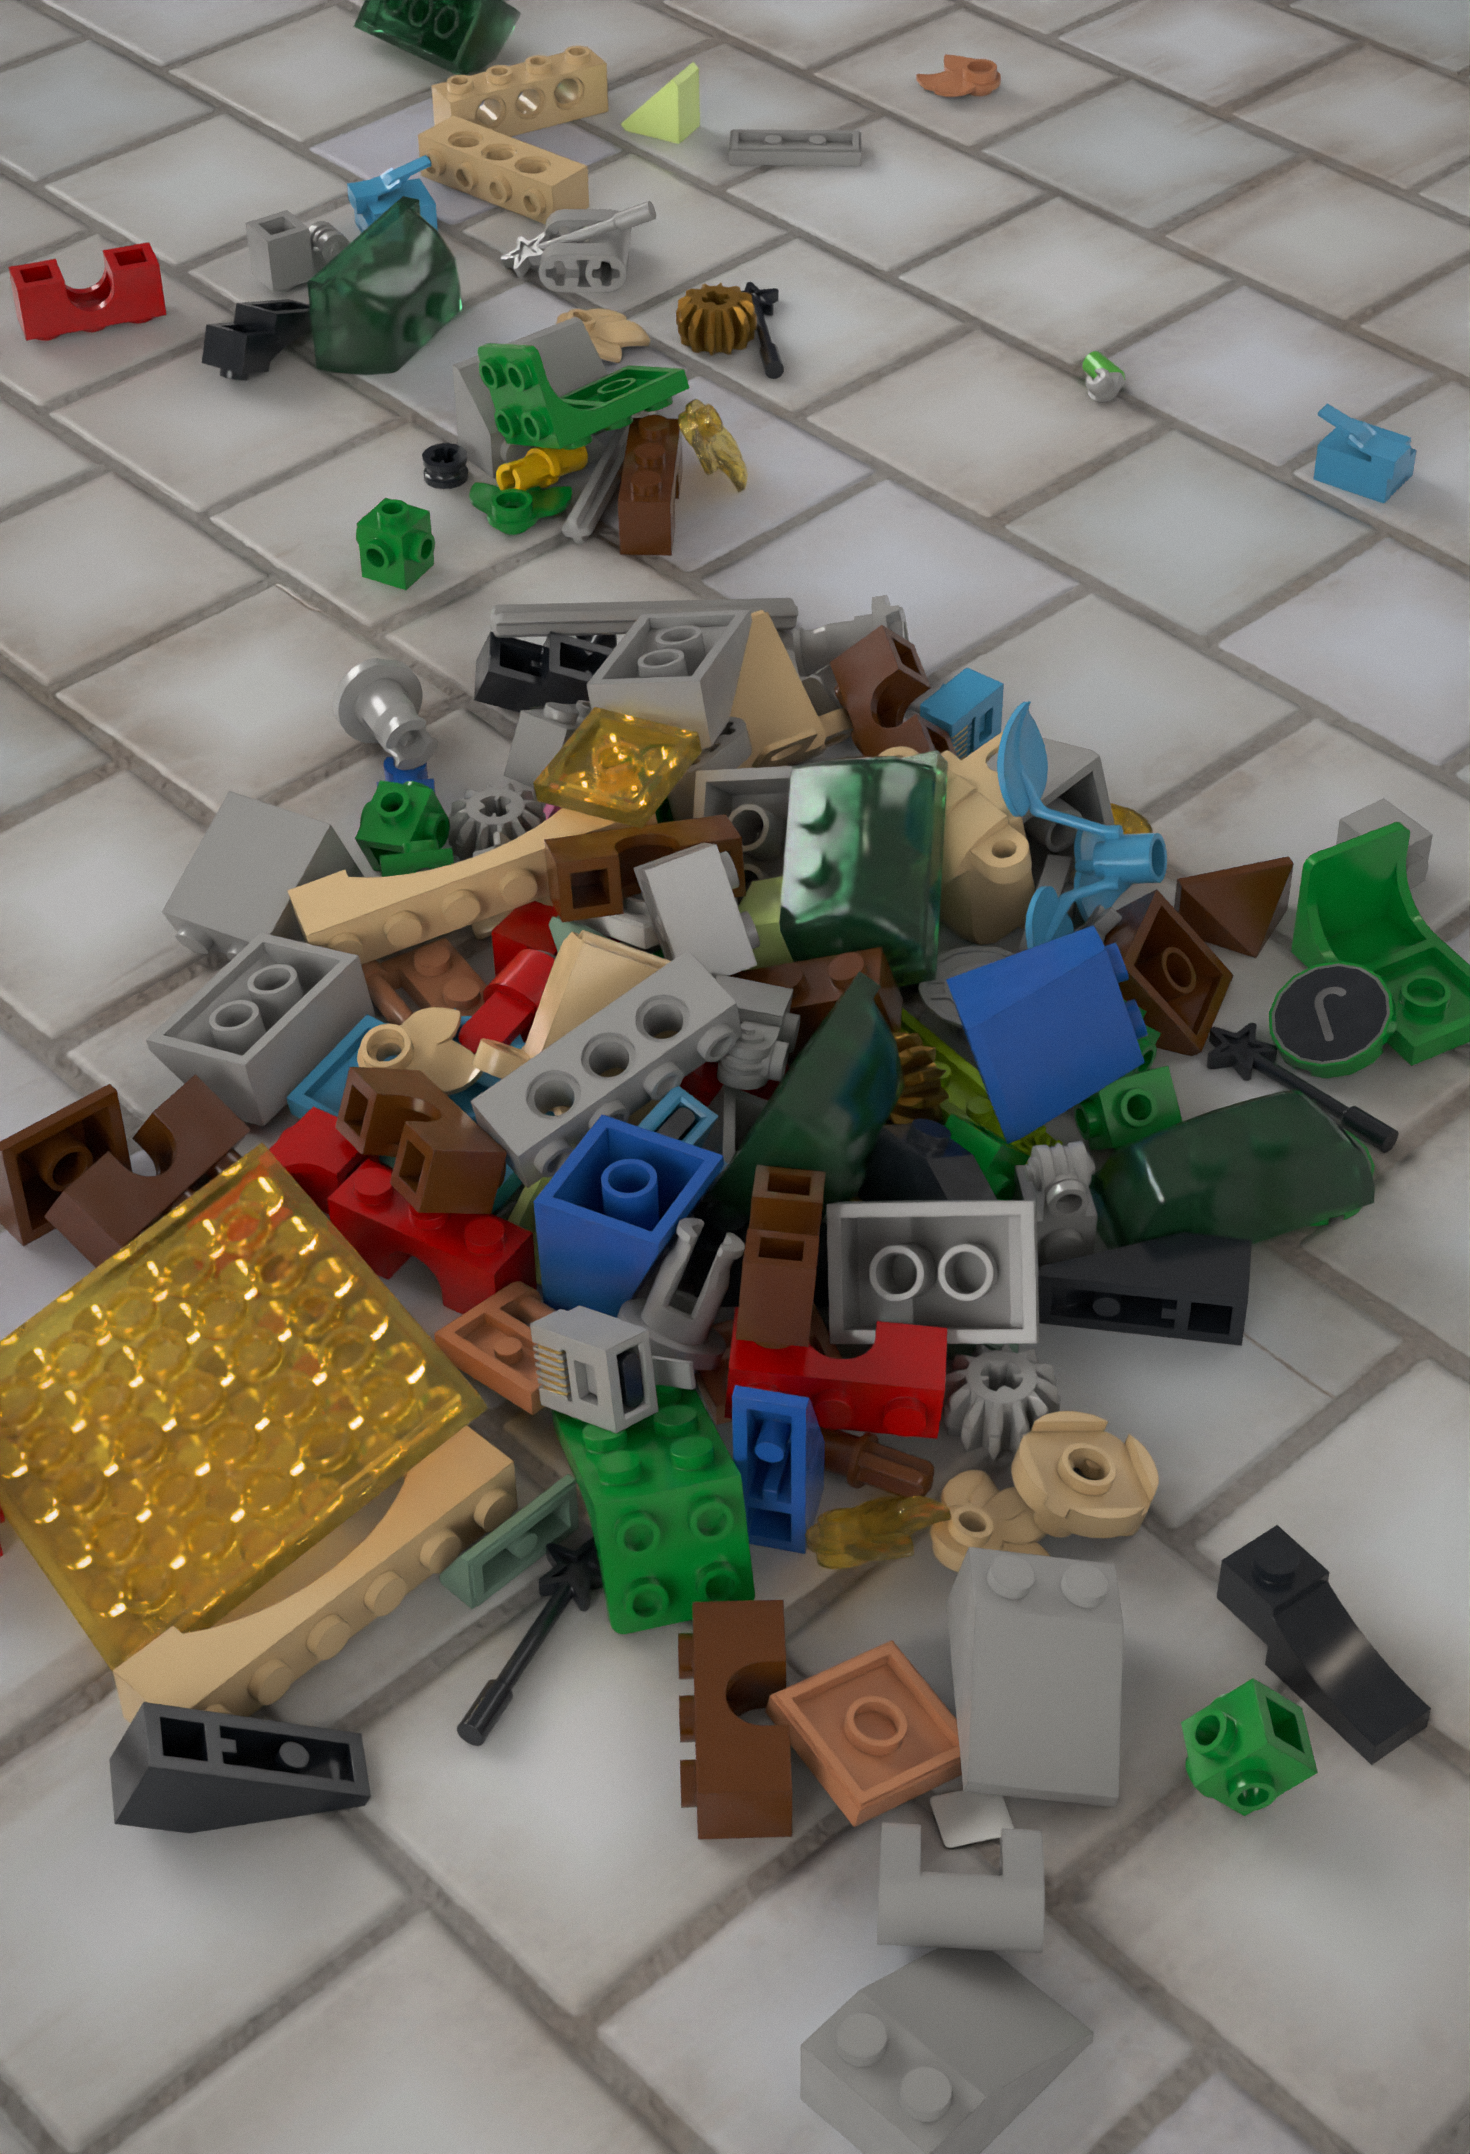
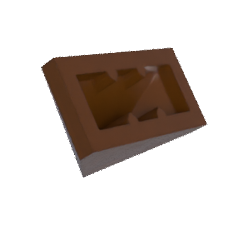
M1287 856L1179 878L1176 884L1174 909L1204 942L1257 958L1288 909L1294 863Z

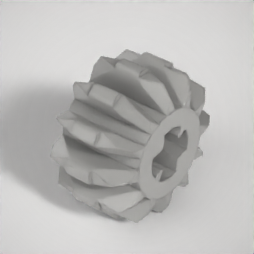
M487 783L485 790L480 792L472 789L466 790L464 799L452 802L449 815L450 830L448 843L449 846H452L453 855L458 856L460 861L472 858L473 852L494 847L493 833L501 832L509 839L514 840L544 822L546 815L543 813L542 804L534 801L532 791L522 790L515 792L512 783L507 784L503 788H493Z
M977 1344L971 1356L955 1355L953 1365L950 1367V1373L946 1374L943 1422L947 1427V1435L961 1436L965 1452L979 1447L987 1448L993 1461L1001 1450H1010L1016 1454L1023 1435L1031 1431L1036 1420L1043 1415L1060 1411L1061 1396L1058 1395L1057 1379L1054 1375L1053 1365L1039 1364L1034 1348L1018 1354L1012 1352L1009 1344H1003L1000 1350L991 1351L983 1344Z

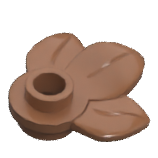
M948 54L944 56L943 64L945 71L936 74H916V80L920 86L926 90L935 91L936 95L943 97H959L967 94L986 96L1001 84V75L997 71L996 63L993 61Z

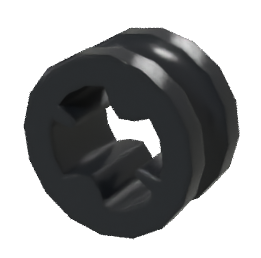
M441 443L430 446L423 452L422 461L425 466L423 470L424 481L427 485L438 489H452L466 483L469 478L468 467L465 465L467 463V451L457 444Z

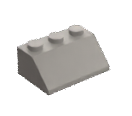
M573 317L507 343L532 345L538 350L548 381L558 397L608 375L582 320L578 317ZM477 355L452 365L458 444L467 451V459L492 478H495L499 466L524 458L527 452L535 447L506 444L505 438L501 435L495 423L494 415L496 410L490 391L480 377V360ZM602 429L591 435L592 437H594L596 435L606 432V430Z
M260 933L146 1039L149 1050L184 1084L196 1074L242 1121L265 1126L287 1104L286 1097L367 1014L372 1017L376 1015L359 955Z

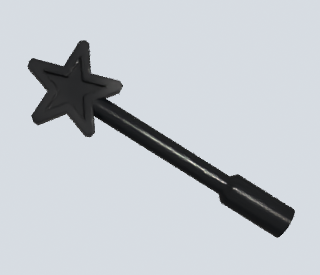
M747 282L745 290L741 292L752 295L755 314H757L756 331L761 345L759 354L767 377L777 379L784 373V366L778 347L772 343L764 314L769 316L774 314V303L778 301V289L759 290L752 282Z
M1249 1023L1237 1033L1215 1026L1210 1029L1209 1042L1215 1049L1208 1053L1207 1068L1233 1067L1246 1081L1251 1079L1252 1068L1337 1118L1341 1121L1342 1128L1383 1153H1387L1395 1145L1399 1135L1397 1130L1357 1106L1348 1107L1276 1064L1278 1048L1275 1045L1255 1039L1257 1024Z
M594 1536L575 1551L553 1542L546 1545V1557L553 1568L539 1578V1594L541 1596H552L498 1677L489 1680L457 1726L459 1736L467 1743L474 1746H480L484 1743L513 1699L512 1688L571 1599L573 1598L580 1611L586 1612L590 1606L593 1589L604 1588Z

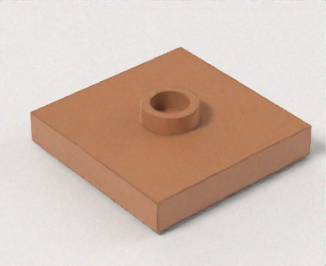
M893 1640L780 1690L769 1697L765 1710L766 1714L775 1725H789L790 1745L853 1827L962 1775L957 1719Z

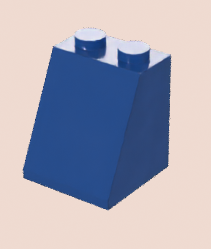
M1094 925L946 979L985 1090L1007 1144L1020 1140L1145 1063L1137 1039L1148 1036L1144 1020L1135 999L1124 1002L1118 983L1129 979L1123 958L1116 942L1104 945Z
M602 1114L533 1201L543 1303L555 1310L563 1309L566 1311L580 1305L617 1318L622 1304L628 1300L635 1299L679 1237L676 1233L679 1220L691 1218L723 1168L724 1155Z

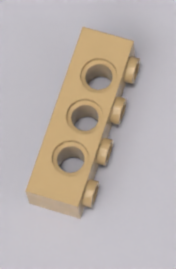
M571 46L566 48L563 53L551 56H531L525 62L511 66H491L486 72L471 76H451L447 79V82L431 85L434 125L454 115L510 137L608 112L607 63L585 46Z
M454 115L418 134L419 157L427 155L431 162L430 167L421 171V176L543 224H546L550 214L557 210L589 208L587 165Z

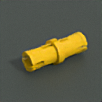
M585 446L572 450H564L563 448H532L524 458L504 463L498 467L496 471L497 485L501 491L510 488L526 491L537 486L541 488L549 487L555 484L560 476L583 469L588 463L587 449Z

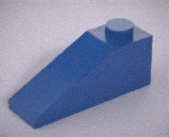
M735 1385L732 1394L733 1461L742 1478L749 1544L805 1554L824 1490L825 1441L810 1398Z

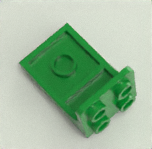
M487 343L478 347L477 350L480 360V377L490 391L496 410L494 415L495 423L499 432L505 438L506 444L552 449L563 448L564 450L580 448L593 441L591 434L602 429L611 431L628 426L633 422L632 415L642 410L651 412L666 408L673 403L672 396L690 388L684 369L628 365L558 397L548 381L541 356L534 346Z
M1394 822L1320 850L1305 860L1302 869L1291 952L1307 968L1317 964L1343 961L1363 965L1381 976L1394 999L1397 1028L1393 1038L1390 1035L1386 1043L1408 1064L1413 1066L1470 1042V965L1440 939L1420 915L1410 892L1406 871L1410 830L1401 822Z
M655 1385L658 1412L618 1433H613L551 1409L554 1430L587 1508L600 1563L607 1616L612 1629L618 1634H629L693 1620L692 1602L749 1601L755 1598L741 1474L695 1388L691 1390Z

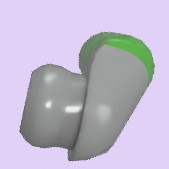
M1093 351L1085 357L1082 367L1088 374L1086 378L1088 395L1096 402L1106 403L1112 401L1126 380L1125 373L1099 351Z

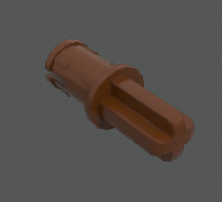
M819 1426L825 1441L824 1470L846 1477L850 1487L860 1489L866 1484L914 1502L923 1501L927 1493L930 1492L934 1482L935 1469L930 1461L879 1444L877 1435L866 1432L859 1437L839 1429L831 1430Z

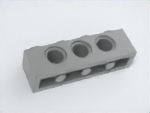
M686 950L471 1100L477 1123L507 1152L506 1164L523 1184L529 1188L541 1178L555 1175L602 1114L627 1122L630 1115L651 1100L663 1099L671 1089L681 1084L685 1076L706 1061L715 1062L724 1057L733 1048L737 1039L742 1037L737 1002L689 950ZM664 1031L678 1032L671 1038H654L657 1034ZM612 1068L624 1069L621 1074L614 1077L600 1076L603 1072ZM554 1107H571L567 1112L561 1115H545L550 1109Z

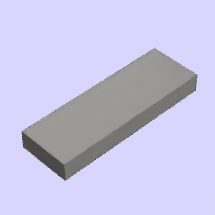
M733 129L730 132L729 165L861 166V132L858 130Z

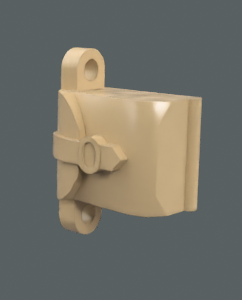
M763 610L751 613L752 623L730 717L743 719L746 723L752 754L736 769L793 766L821 755L826 748L850 737L854 727L847 710L842 708L821 716L817 715L769 613H765Z
M1003 732L963 760L948 750L936 758L930 754L924 758L917 751L909 747L899 746L887 749L874 762L878 789L886 796L882 805L880 819L887 839L896 851L898 873L910 891L912 900L922 914L930 912L956 935L978 945L996 943L1018 926L1021 929L1025 928L1028 906L1035 893L1029 843L1025 836L1023 818L1013 816L1005 804L999 786L998 772L991 770L987 766L989 759L998 753Z
M582 930L580 934L571 932L563 941L556 956L526 1044L521 1049L498 1041L482 1038L472 1065L481 1071L503 1079L671 961ZM664 1031L657 1034L654 1038L667 1039L673 1037L678 1032ZM612 1068L606 1070L600 1076L614 1077L621 1074L624 1069ZM651 1100L630 1115L626 1123L638 1126L661 1100ZM558 1106L549 1111H552L557 1116L567 1112L571 1107Z

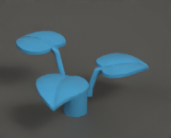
M1031 701L1023 702L1015 709L1001 737L998 750L997 772L1003 799L1007 808L1015 817L1025 816L1029 809L1030 813L1035 817L1078 830L1074 842L1076 861L1074 889L1062 893L1059 898L1052 886H1041L1035 891L1026 914L1025 927L1028 949L1074 932L1072 920L1067 912L1075 901L1082 918L1086 922L1098 905L1103 906L1105 909L1112 907L1117 898L1131 885L1161 883L1167 869V850L1165 841L1160 833L1123 834L1121 825L1100 824L1047 808L1042 803L1040 798L1046 787L1048 761L1039 728L1029 712Z

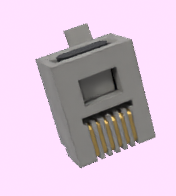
M580 1305L569 1311L559 1309L530 1323L532 1342L536 1343L533 1346V1350L538 1352L534 1354V1358L539 1360L535 1362V1365L540 1368L536 1372L537 1375L542 1376L537 1379L538 1383L543 1384L539 1386L541 1405L613 1433H618L658 1412L655 1385L691 1390L696 1388L693 1362L652 1355L649 1330L647 1328Z

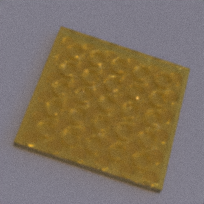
M261 1142L0 1341V1505L8 1522L113 1672L115 1668L172 1626L176 1627L182 1634L210 1629L473 1421L488 1407L479 1393L263 1142Z

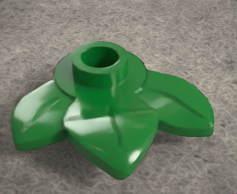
M475 482L470 489L469 500L475 508L487 514L488 523L504 534L517 535L535 525L538 519L564 511L571 503L572 488L570 486H559L542 491L541 487L537 486L526 491L511 488L501 491L498 486Z

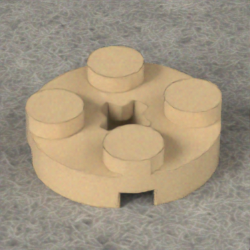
M1077 1411L1053 1412L1043 1415L1036 1420L1031 1431L1023 1435L1011 1463V1473L1014 1485L1021 1498L1034 1510L1033 1519L1035 1524L1044 1533L1059 1538L1067 1537L1072 1533L1090 1538L1127 1537L1139 1531L1159 1485L1158 1471L1147 1449L1130 1434H1128L1124 1443L1116 1436L1105 1432L1109 1421L1093 1414ZM1073 1468H1079L1090 1479L1078 1475Z

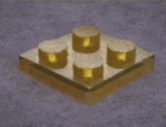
M594 707L533 782L537 800L642 829L702 752L699 733Z

